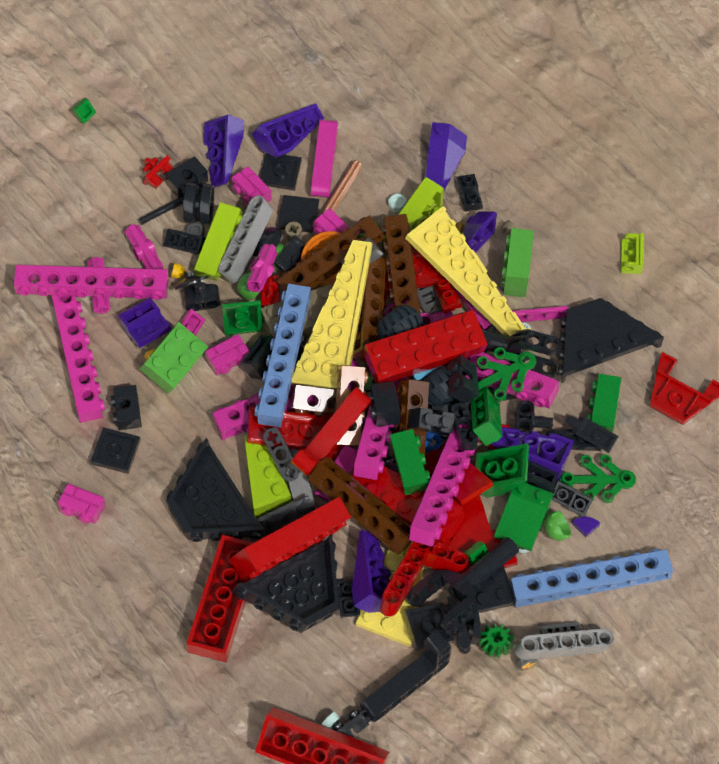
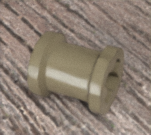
M297 222L288 223L285 227L287 234L285 237L286 242L288 243L294 235L302 240L301 225Z

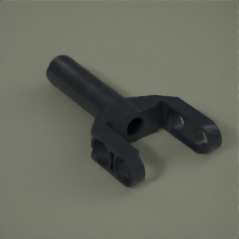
M482 329L488 344L485 350L494 352L496 348L502 347L506 352L520 355L524 349L551 356L558 354L561 350L559 338L537 331L524 329L516 331L511 336H506ZM532 337L537 338L539 343L535 345L530 344L528 339ZM552 342L558 347L555 350H551L547 347V344ZM534 355L536 357V365L531 371L553 378L557 370L556 364L551 359ZM525 358V359L523 360V363H525L526 361H528V360H530V359H529V358ZM549 365L553 368V371L547 373L543 370V367Z
M506 537L461 574L449 570L432 571L410 589L405 600L411 606L421 605L444 586L446 591L460 601L458 605L444 615L440 624L441 630L446 634H452L476 614V587L518 554V546L512 539Z

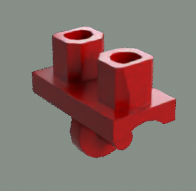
M166 155L157 165L158 159L156 157L152 160L148 157L143 160L145 166L142 170L145 173L148 170L150 172L145 176L142 183L145 186L149 183L157 189L164 181L157 174L162 172L165 175L174 169L169 163L171 158Z
M279 275L271 276L266 280L264 288L261 290L262 308L281 302L280 288L277 281Z
M446 278L437 281L438 287H435L444 313H448L450 310L455 311L456 308H462L455 287Z

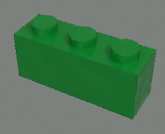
M599 373L598 379L593 380L592 391L595 392V397L590 399L589 408L593 410L592 414L588 413L587 419L613 433L622 377Z
M485 388L479 392L478 397L471 400L473 431L487 446L497 442L502 437L500 403L488 388Z
M413 429L390 434L391 445L405 495L425 491L431 478L429 471L424 470L423 465L426 464L424 453L419 452L418 447H421L419 435L415 436Z

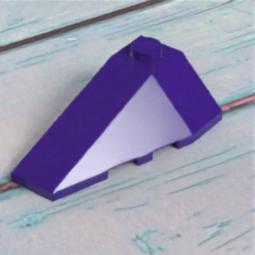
M315 103L261 124L252 133V136L260 150L277 158L290 153L319 125L320 120L325 118Z
M229 114L204 123L203 141L204 145L208 148L206 156L210 160L209 172L214 188L228 183L244 137V120Z
M432 122L426 177L443 187L445 191L461 158L465 154L467 135L451 124Z
M478 211L475 216H470L467 220L463 235L466 238L465 242L475 253L495 233L496 212Z
M502 427V437L497 442L491 443V445L501 449L529 444L528 460L559 473L557 483L565 468L574 441L558 434L541 435L537 431L525 433L520 432L519 429Z
M362 529L359 533L352 585L353 603L355 607L368 613L380 612L382 596L390 582L389 576H391L389 569H386L382 561L385 557L378 539L373 534Z

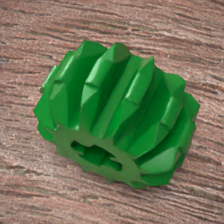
M495 622L492 624V628L486 626L485 632L480 633L482 639L479 640V645L483 646V653L489 651L490 657L494 653L498 659L501 657V653L507 655L508 649L513 648L511 642L514 640V636L509 635L511 632L510 628L503 630L504 625L501 624L499 628Z

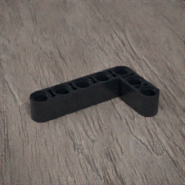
M438 630L434 631L424 641L423 654L368 696L359 707L366 710L364 713L369 716L373 723L378 721L449 664L452 646Z

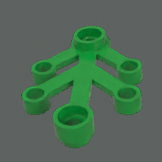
M502 347L496 348L494 355L498 360L506 359L515 362L510 366L489 361L485 356L479 357L477 360L479 368L498 371L478 382L479 392L502 379L499 389L494 392L496 400L504 401L507 397L506 391L512 374L518 370L517 379L512 382L511 386L515 392H521L524 389L523 383L527 371L533 369L536 365V357L533 353L523 352L517 355L506 352ZM498 352H504L502 356H497ZM525 358L530 359L528 363H523V360ZM481 361H487L485 365H480ZM520 383V388H515V384ZM503 392L504 395L502 397H497L498 393Z
M607 454L600 457L599 464L601 467L609 469L614 475H607L592 462L590 455H583L580 459V465L583 468H587L595 476H574L572 473L565 472L560 476V481L572 487L575 484H596L591 490L584 491V494L590 495L593 501L594 497L608 484H615L611 490H605L602 495L603 502L611 503L622 489H630L635 485L636 476L629 470L622 471L612 463V458ZM587 459L589 463H584L583 460ZM607 459L609 462L604 463L602 460ZM565 477H568V478H570L571 480H570V481H566L564 478H565ZM623 477H628L630 480L625 481ZM605 495H610L612 498L607 499Z

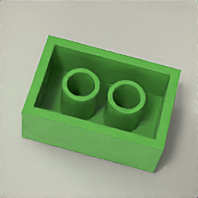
M512 228L511 235H507L501 287L504 288L503 295L526 298L534 230Z
M178 322L139 370L169 394L208 346Z

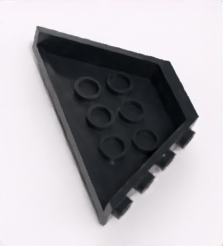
M602 298L567 309L566 316L561 319V328H564V333L561 332L560 335L563 349L561 348L559 352V360H562V365L559 364L558 376H561V383H564L566 376L650 345L660 348L664 336Z
M206 437L204 442L198 445L194 458L188 461L184 474L178 477L176 487L166 497L170 512L186 538L193 542H201L205 539L220 541L222 535L237 539L251 538L254 540L266 537L264 527L260 525Z
M333 535L328 536L324 542L244 584L242 582L238 583L232 590V593L239 599L251 603L256 609L268 613L274 620L281 621L288 625L291 630L300 633L332 617L339 609V579L336 578L337 560H335L334 556L336 544L333 542Z

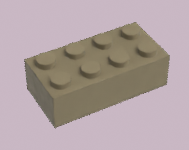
M331 284L311 291V299L302 334L305 336L304 340L310 338L313 332L312 330L329 297L330 290H332ZM282 301L261 308L262 323L268 336H273L274 338L276 337V334H274L275 323H279L280 320L278 318L279 307H283L284 303Z

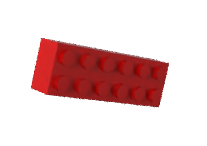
M474 310L366 344L363 354L374 382L385 383L394 382L446 365L460 355L467 358L482 353L488 344Z
M385 466L383 472L378 474L377 480L354 476V468L349 474L412 525L426 490L405 495L400 474ZM453 503L451 511L447 510L446 512L448 517L446 524L440 527L442 532L439 540L435 539V541L447 545L464 520L463 507Z
M338 497L249 545L233 556L230 561L241 580L247 577L251 580L265 570L268 571L278 563L288 560L296 553L306 550L312 544L315 545L325 537L335 534L347 525L346 521L352 517L341 498Z
M225 535L221 536L186 643L188 653L227 663L246 604V600L239 599L232 593V590L238 583L242 582L244 584L250 581L249 577L241 580L230 559L244 548L253 544V542Z
M274 707L266 715L255 753L284 764H386L390 753L382 748Z

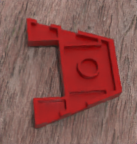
M662 352L650 407L684 425L719 398V382L712 379L703 394L669 375L676 365L677 359Z

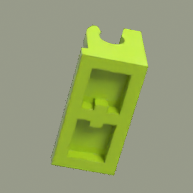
M644 233L625 234L627 239H622L621 273L642 274L644 266Z

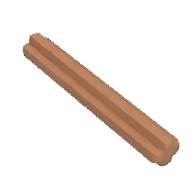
M357 160L352 162L323 209L322 214L329 208L335 212L362 168L361 162Z

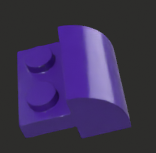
M151 298L118 315L125 333L131 341L135 342L138 348L145 346L172 330L171 325L163 317L159 307Z

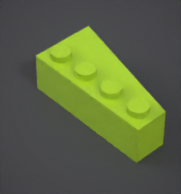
M427 177L424 178L399 213V215L407 214L410 232L443 205L444 188ZM384 236L385 239L382 240V248L384 249V241H387V236Z
M222 202L219 203L194 268L196 274H209L210 277L207 279L218 282L219 277L223 276L218 268L243 217L241 208Z
M246 435L244 436L253 510L254 516L258 518L291 502V495L266 445L247 443Z

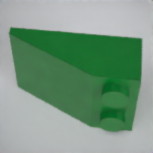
M260 300L222 304L225 336L262 332Z
M529 444L476 453V468L493 483V487L481 493V495L486 498L504 495L527 482Z
M527 483L514 488L509 496L494 538L503 540L508 537L518 547L532 551L550 509L554 493Z

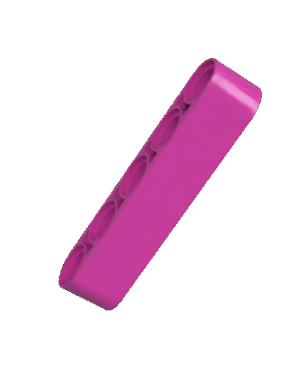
M320 120L311 196L330 197L338 121Z

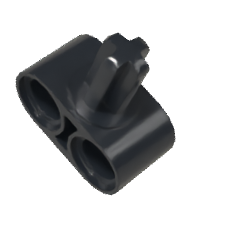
M197 280L194 287L186 288L183 291L186 310L200 311L217 308L221 305L219 288L216 284L205 285V282Z
M527 400L519 402L516 410L515 429L525 433H531L534 428L552 429L553 418L535 416L533 403ZM521 411H527L529 413L523 414ZM520 428H526L528 431H522Z

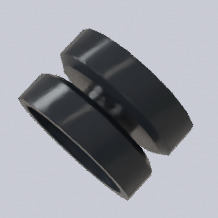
M187 182L183 199L184 222L194 223L198 216L201 224L210 225L214 209V184L204 183L201 190H199L196 182Z

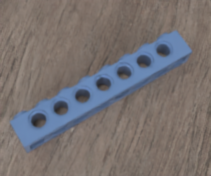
M288 284L287 291L283 290L282 302L284 303L283 307L280 306L278 311V318L280 320L279 323H275L274 328L276 337L275 339L272 338L270 345L272 354H268L266 366L269 367L268 371H264L263 383L265 384L264 388H260L259 399L261 401L260 404H256L255 408L258 424L275 427L282 426L311 299V287Z
M654 549L649 553L641 554L637 552L623 558L622 556H616L611 558V560H595L585 565L578 563L569 568L557 567L547 572L540 570L531 575L518 574L511 578L510 588L515 601V608L667 580L671 579L673 569L667 549ZM644 564H651L653 568H647ZM631 567L634 571L628 572L625 568ZM606 571H612L615 575L610 576ZM591 574L595 579H589L586 575ZM567 578H573L576 582L570 583L567 581ZM552 581L556 583V586H549L547 582ZM534 585L537 589L530 590L527 586Z

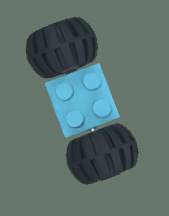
M409 305L400 306L389 312L379 321L377 325L378 336L381 340L424 326L423 319L415 308ZM443 365L411 376L413 380L421 381L424 379V382H429V408L431 405H442L455 399L449 395L448 384L451 372L448 371L447 366Z

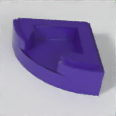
M580 517L575 519L572 525L582 535L587 537L600 526V522L591 517Z

